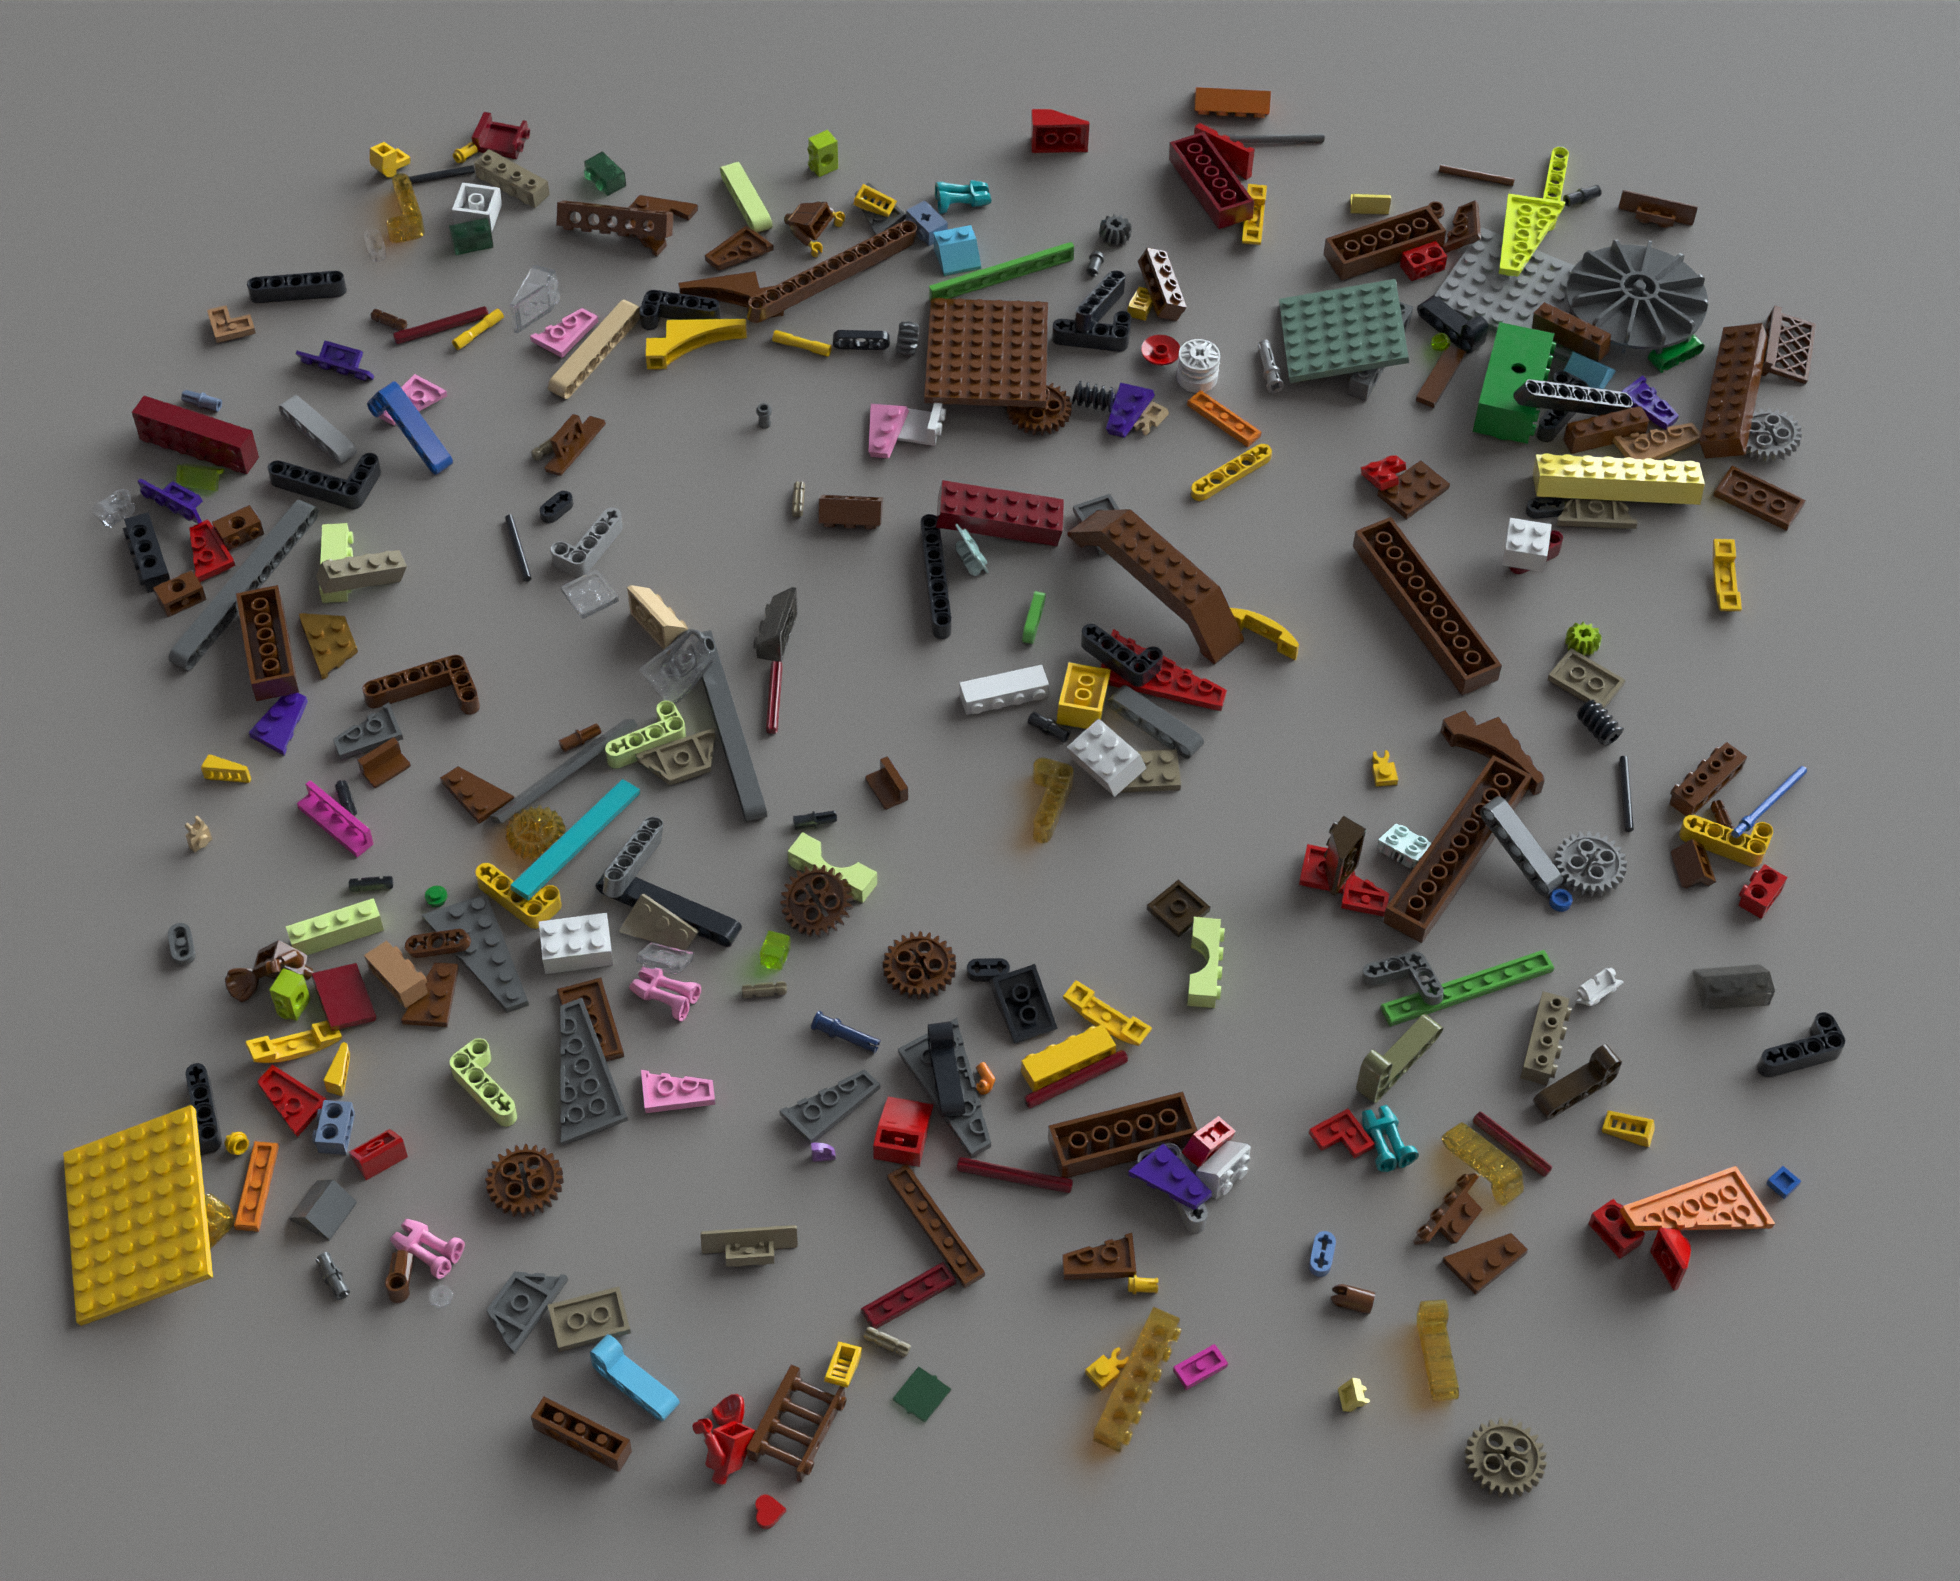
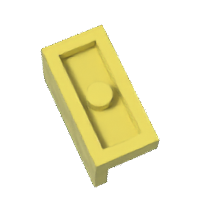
M1351 194L1350 196L1351 213L1389 214L1391 195Z

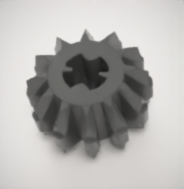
M1113 214L1112 217L1106 216L1105 220H1101L1099 234L1103 242H1108L1109 246L1111 244L1118 246L1119 243L1124 245L1126 241H1129L1132 226L1128 218L1123 219L1122 215L1116 217Z
M901 321L897 336V353L902 355L915 354L919 331L917 323Z

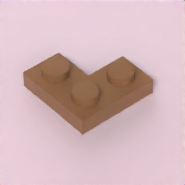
M226 305L207 310L217 343L256 334L250 314L231 319Z

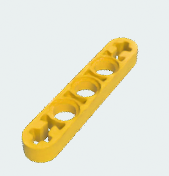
M1258 444L1195 481L1191 486V497L1196 501H1204L1267 464L1272 456L1271 447L1267 444ZM1248 460L1252 462V465L1246 466L1242 462ZM1234 470L1237 473L1234 475H1230L1226 471ZM1218 479L1221 483L1213 484L1211 480Z

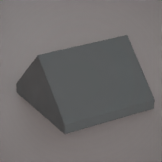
M317 1180L289 1219L330 1241L355 1207L357 1201L334 1180Z

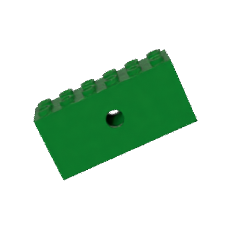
M1499 322L1472 432L1494 436L1501 440H1513L1527 444L1529 437H1534L1537 425L1533 424V422L1537 423L1540 410H1536V407L1518 404L1513 397V393L1529 379L1547 382L1550 369L1546 368L1551 367L1553 356L1549 354H1554L1556 342H1552L1554 333Z

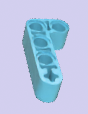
M607 1334L590 1351L591 1363L594 1369L657 1420L663 1422L680 1404L675 1394L625 1356L621 1344L611 1335Z

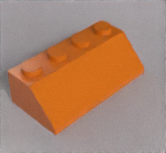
M1196 87L1194 111H1198L1199 115H1209L1210 111L1217 112L1218 116H1228V112L1235 113L1237 117H1246L1247 113L1254 114L1256 118H1265V114H1270L1271 91Z

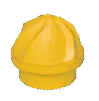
M231 1132L230 1135L226 1136L224 1145L230 1154L241 1155L248 1149L249 1140L242 1132Z

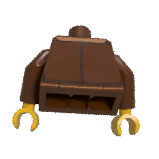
M827 202L801 203L792 214L787 213L785 215L784 222L786 225H789L791 233L806 247H811V255L818 257L817 250L822 253L823 246L820 242H813L812 240L818 239L833 218L834 225L842 227L845 221V214L841 211L833 212L834 209L829 207Z

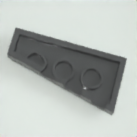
M864 1069L839 1081L838 1085L834 1087L824 1088L818 1091L817 1095L809 1099L804 1098L790 1108L785 1107L779 1110L780 1116L811 1145V1143L817 1141L880 1089V1083Z

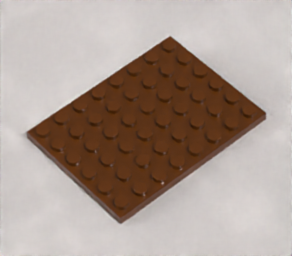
M931 298L924 403L1046 407L1048 302Z

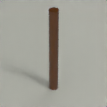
M1441 164L1439 168L1441 173L1513 186L1515 178Z

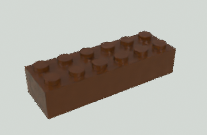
M1427 205L1328 237L1325 240L1323 255L1342 281L1400 262L1402 252L1434 241L1442 248L1446 230Z
M275 585L236 593L250 681L256 702L299 693L279 586Z
M1182 1091L1049 1125L1048 1142L1060 1176L1069 1178L1138 1160V1155L1141 1152L1162 1144L1172 1143L1180 1149L1185 1148L1192 1135L1198 1130Z

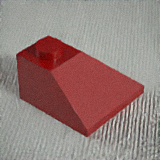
M1660 1228L1650 1252L1675 1291L1678 1290L1688 1268L1691 1245L1689 1240L1683 1237L1679 1230Z

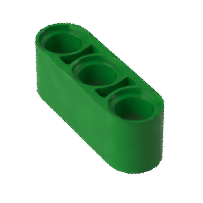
M1693 334L1688 343L1683 341L1679 344L1665 347L1661 354L1657 355L1655 349H1653L1648 355V360L1663 373V370H1669L1679 365V362L1683 363L1695 357V354L1699 355L1704 350L1705 345Z

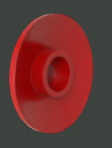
M1161 334L1148 337L1141 347L1143 357L1148 362L1160 366L1174 363L1178 359L1180 344L1177 340Z

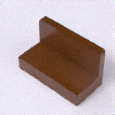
M394 737L358 759L360 772L374 788H378L411 767L410 762L401 753L399 742Z
M888 756L880 759V770L866 775L865 779L883 808L887 810L908 800V786Z
M1691 839L1671 851L1683 888L1686 889L1699 881L1708 886L1716 883L1704 845Z

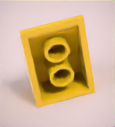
M1069 662L1059 700L1056 723L1088 729L1098 719L1101 720L1111 670Z

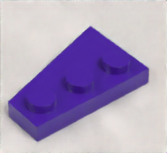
M1642 375L1621 392H1625L1631 397L1633 401L1631 408L1641 406L1650 421L1667 430L1668 427L1677 422L1679 415L1665 400H1661L1656 395V389L1649 387L1646 384L1647 379Z
M1120 382L1106 427L1108 434L1125 438L1154 398V391Z
M300 693L281 696L249 731L250 737L285 756L288 742L292 740L295 726L300 721L308 703L307 697Z
M1164 1144L1128 1171V1176L1134 1179L1138 1178L1146 1182L1147 1186L1153 1189L1157 1188L1169 1194L1170 1198L1193 1210L1212 1197V1191Z

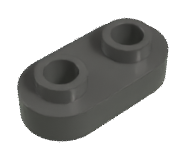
M185 923L172 925L168 930L171 955L176 964L188 965L196 957L192 932Z

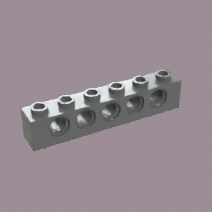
M1400 302L1404 332H1406L1411 322L1413 306ZM1385 367L1354 372L1350 379L1348 395L1367 401Z

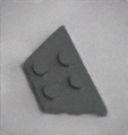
M514 1271L487 1308L488 1316L514 1355L545 1314L548 1304H552L568 1282L566 1275L560 1274V1277L546 1276L545 1273L528 1274L526 1272Z

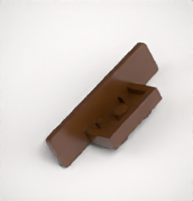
M1627 190L1622 191L1618 206L1619 209L1635 212V218L1639 219L1642 223H1658V226L1664 228L1673 227L1674 222L1693 225L1698 209L1694 205Z
M572 414L550 439L555 456L545 466V471L561 476L606 425L605 420L589 416L582 424L580 416Z
M1477 1173L1463 1174L1456 1180L1457 1185L1443 1197L1444 1202L1440 1207L1431 1212L1429 1221L1417 1230V1236L1413 1240L1415 1245L1428 1243L1438 1230L1451 1244H1455L1460 1240L1483 1210L1467 1193L1479 1178Z

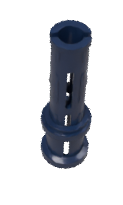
M820 1010L814 1016L811 1024V1029L814 1031L817 1029L825 1032L830 1038H836L837 1036L872 1053L877 1052L879 1047L876 1046L880 1045L881 1042L880 1039L843 1025L842 1021L838 1018L832 1019L823 1015V1012Z

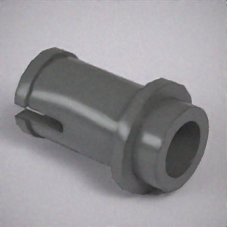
M1094 251L1089 256L1090 262L1086 273L1093 277L1098 275L1100 266L1104 262V255L1099 251Z
M761 403L756 408L758 425L763 429L771 426L770 415L772 408L766 403Z

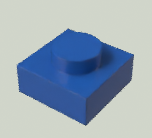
M1782 1166L1767 1180L1766 1184L1785 1199L1800 1185L1801 1180L1786 1167Z

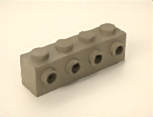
M487 150L474 162L476 176L479 179L500 188L508 195L514 196L534 208L550 195L547 180L491 150Z
M387 550L376 554L368 553L363 556H348L343 559L326 560L321 563L316 578L323 594L400 582L407 565L400 550Z
M1542 991L1520 1079L1547 1086L1549 1078L1555 1077L1558 1065L1553 1063L1554 1059H1559L1562 1046L1558 1045L1559 1039L1564 1040L1567 1027L1563 1026V1023L1568 1021L1572 1009L1568 1007L1570 998Z

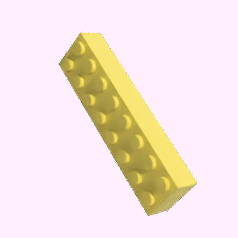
M1545 453L1542 455L1536 454L1533 470L1537 497L1701 505L1705 485L1700 464L1694 461L1639 460L1629 457L1619 459L1609 456L1600 458L1589 455L1580 457L1569 454L1560 456Z

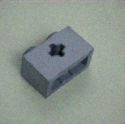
M926 201L906 210V221L916 224V234L928 246L934 244V232L948 230V223Z

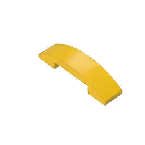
M1248 184L1247 192L1254 200L1253 219L1244 221L1242 243L1261 245L1267 185Z
M1735 539L1713 540V579L1716 600L1720 611L1741 612L1742 610L1735 570Z
M1230 608L1240 631L1245 627L1277 643V652L1296 660L1299 644L1283 626L1256 612Z
M1075 980L1063 995V999L1076 1012L1096 1027L1103 1024L1111 1036L1140 1046L1152 1030V1027L1134 1016L1131 1019L1096 998L1094 996L1095 991Z
M323 1021L312 1024L311 1030L273 1040H270L268 1036L248 1040L245 1042V1045L253 1062L275 1063L313 1054L342 1039V1035L339 1030L331 1031L328 1022Z

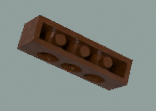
M543 1396L531 1415L533 1429L617 1472L621 1471L632 1453L630 1439Z

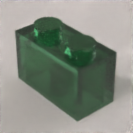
M603 151L584 161V174L586 178L591 180L598 190L603 191L607 196L626 187L625 172Z
M487 218L449 225L451 241L456 255L494 248L492 232Z

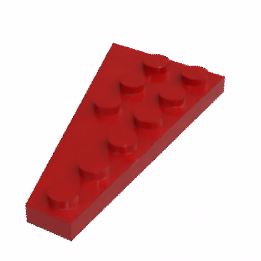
M1112 630L1111 636L1137 655H1140L1146 649L1136 644V641L1129 637L1127 639L1119 635L1117 630ZM1163 656L1161 671L1144 686H1133L1112 670L1110 671L1108 682L1110 686L1120 688L1126 685L1136 692L1217 711H1222L1227 690L1206 678L1201 679L1193 675V671L1187 668L1185 670L1176 665V662ZM1103 663L1101 664L1100 668L1110 669Z

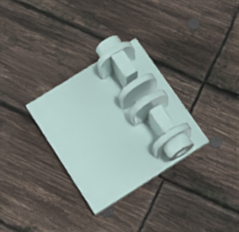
M956 524L964 541H958L955 549L967 567L968 572L973 576H977L984 569L988 573L989 571L985 566L988 562L978 550L977 543L971 538L966 529L962 530Z
M1395 824L1378 839L1379 844L1377 848L1380 849L1381 853L1391 857L1393 860L1400 853L1397 862L1400 863L1403 859L1401 864L1412 869L1431 845V842L1425 837L1418 836L1409 831L1407 827Z

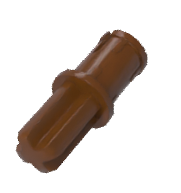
M596 723L581 731L576 729L575 733L559 739L558 742L565 753L576 746L585 745V741L600 735L602 731Z

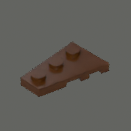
M434 963L426 977L428 983L425 985L428 994L408 1007L401 1019L403 1025L448 1027L459 970L458 964Z
M1133 1233L1125 1234L1124 1238L1115 1241L1113 1239L1104 1241L1103 1245L1092 1248L1088 1246L1063 1254L1064 1280L1129 1278L1136 1275Z
M1512 1233L1445 1256L1442 1262L1477 1295L1525 1256L1528 1249Z

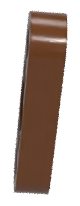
M463 929L418 934L406 940L405 949L413 958L457 953L469 948L471 938ZM437 939H443L440 947L433 948V943Z

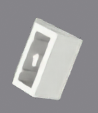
M1227 1141L1196 1171V1176L1212 1191L1213 1198L1217 1199L1221 1194L1226 1195L1232 1188V1183L1237 1179L1241 1180L1249 1170L1247 1168L1248 1163L1251 1159L1249 1157L1251 1146L1245 1143Z

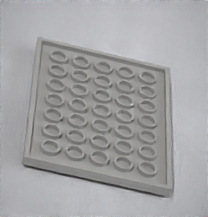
M1482 227L1480 230L1481 240L1469 245L1435 294V296L1468 321L1477 315L1483 316L1488 323V329L1496 333L1499 322L1532 329L1533 313L1544 302L1569 314L1570 308L1566 298V286L1574 265L1535 250L1518 277L1499 274L1503 236ZM1556 342L1554 354L1549 355L1568 363L1572 353L1575 351Z

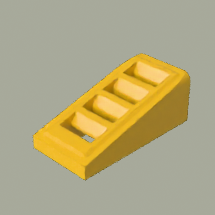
M862 184L854 198L853 205L889 217L897 201ZM878 201L882 202L880 206H877ZM887 203V204H889V206H888V208L885 210V209H883V207H884V205Z
M1139 286L1127 308V312L1130 313L1131 317L1146 321L1153 305L1147 288Z
M208 754L201 766L205 779L250 783L252 780L247 766Z
M345 1042L341 1043L324 1078L327 1092L343 1096L345 1092L350 1061L348 1044Z
M1609 1110L1602 1127L1603 1133L1645 1147H1650L1655 1130L1653 1119ZM1613 1120H1617L1616 1128L1612 1127ZM1623 1123H1626L1625 1130L1621 1129ZM1632 1126L1636 1127L1635 1132L1631 1131Z
M838 1341L824 1382L848 1388L859 1364L862 1347Z

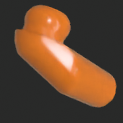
M982 1062L976 1066V1070L981 1076L979 1084L976 1083V1090L984 1095L991 1092L995 1083V1077L987 1064Z

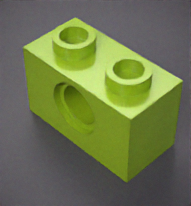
M828 130L808 138L807 151L809 154L808 166L810 170L814 171L818 177L837 170L838 141Z
M285 968L282 969L269 989L276 1012L283 1019L290 1018L298 1021L311 1000L304 976Z

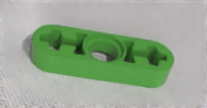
M1037 591L1034 593L1022 638L1024 643H1034L1045 604L1046 593Z

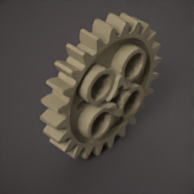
M1499 1418L1498 1423L1495 1425L1494 1421L1490 1419L1488 1427L1481 1423L1479 1431L1474 1429L1472 1437H1469L1467 1441L1469 1446H1466L1464 1453L1468 1456H1466L1464 1462L1471 1464L1467 1472H1475L1472 1481L1481 1480L1480 1489L1488 1486L1490 1495L1494 1490H1497L1499 1498L1502 1497L1504 1492H1507L1508 1497L1511 1499L1516 1491L1518 1496L1522 1497L1523 1488L1530 1493L1532 1485L1537 1487L1540 1481L1538 1478L1542 1479L1545 1473L1543 1469L1546 1468L1547 1462L1543 1460L1546 1458L1547 1453L1540 1452L1544 1444L1536 1443L1538 1434L1529 1435L1531 1427L1525 1430L1521 1429V1421L1517 1426H1514L1511 1418L1508 1424H1504L1503 1419ZM1489 1441H1495L1500 1446L1494 1447L1489 1443ZM1514 1446L1522 1447L1524 1452L1517 1451ZM1486 1464H1493L1497 1469L1491 1470ZM1511 1469H1518L1522 1475L1514 1474Z

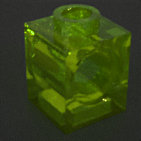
M768 930L760 950L761 965L770 969L782 970L791 949L790 936Z

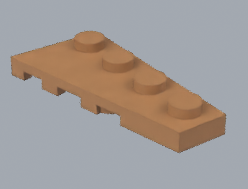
M1693 423L1671 426L1663 431L1654 429L1646 434L1632 433L1629 437L1624 438L1615 436L1613 443L1626 458L1659 460L1698 444L1701 432Z

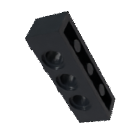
M149 512L125 518L126 527L122 529L126 540H131L130 543H127L130 554L136 555V558H132L135 569L141 571V573L137 574L140 585H145L149 593L154 591V587L171 579Z

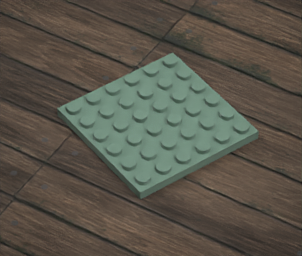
M1396 279L1279 299L1290 383L1409 363Z

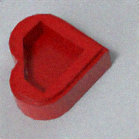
M761 1495L756 1500L755 1506L758 1512L756 1520L758 1526L762 1529L773 1527L786 1513V1508L770 1495Z

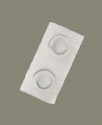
M1605 968L1594 976L1597 984L1594 979H1590L1578 987L1576 993L1579 999L1576 1002L1588 1006L1596 1005L1600 1002L1601 998L1615 992L1617 987L1624 982L1615 979L1616 972L1613 968Z

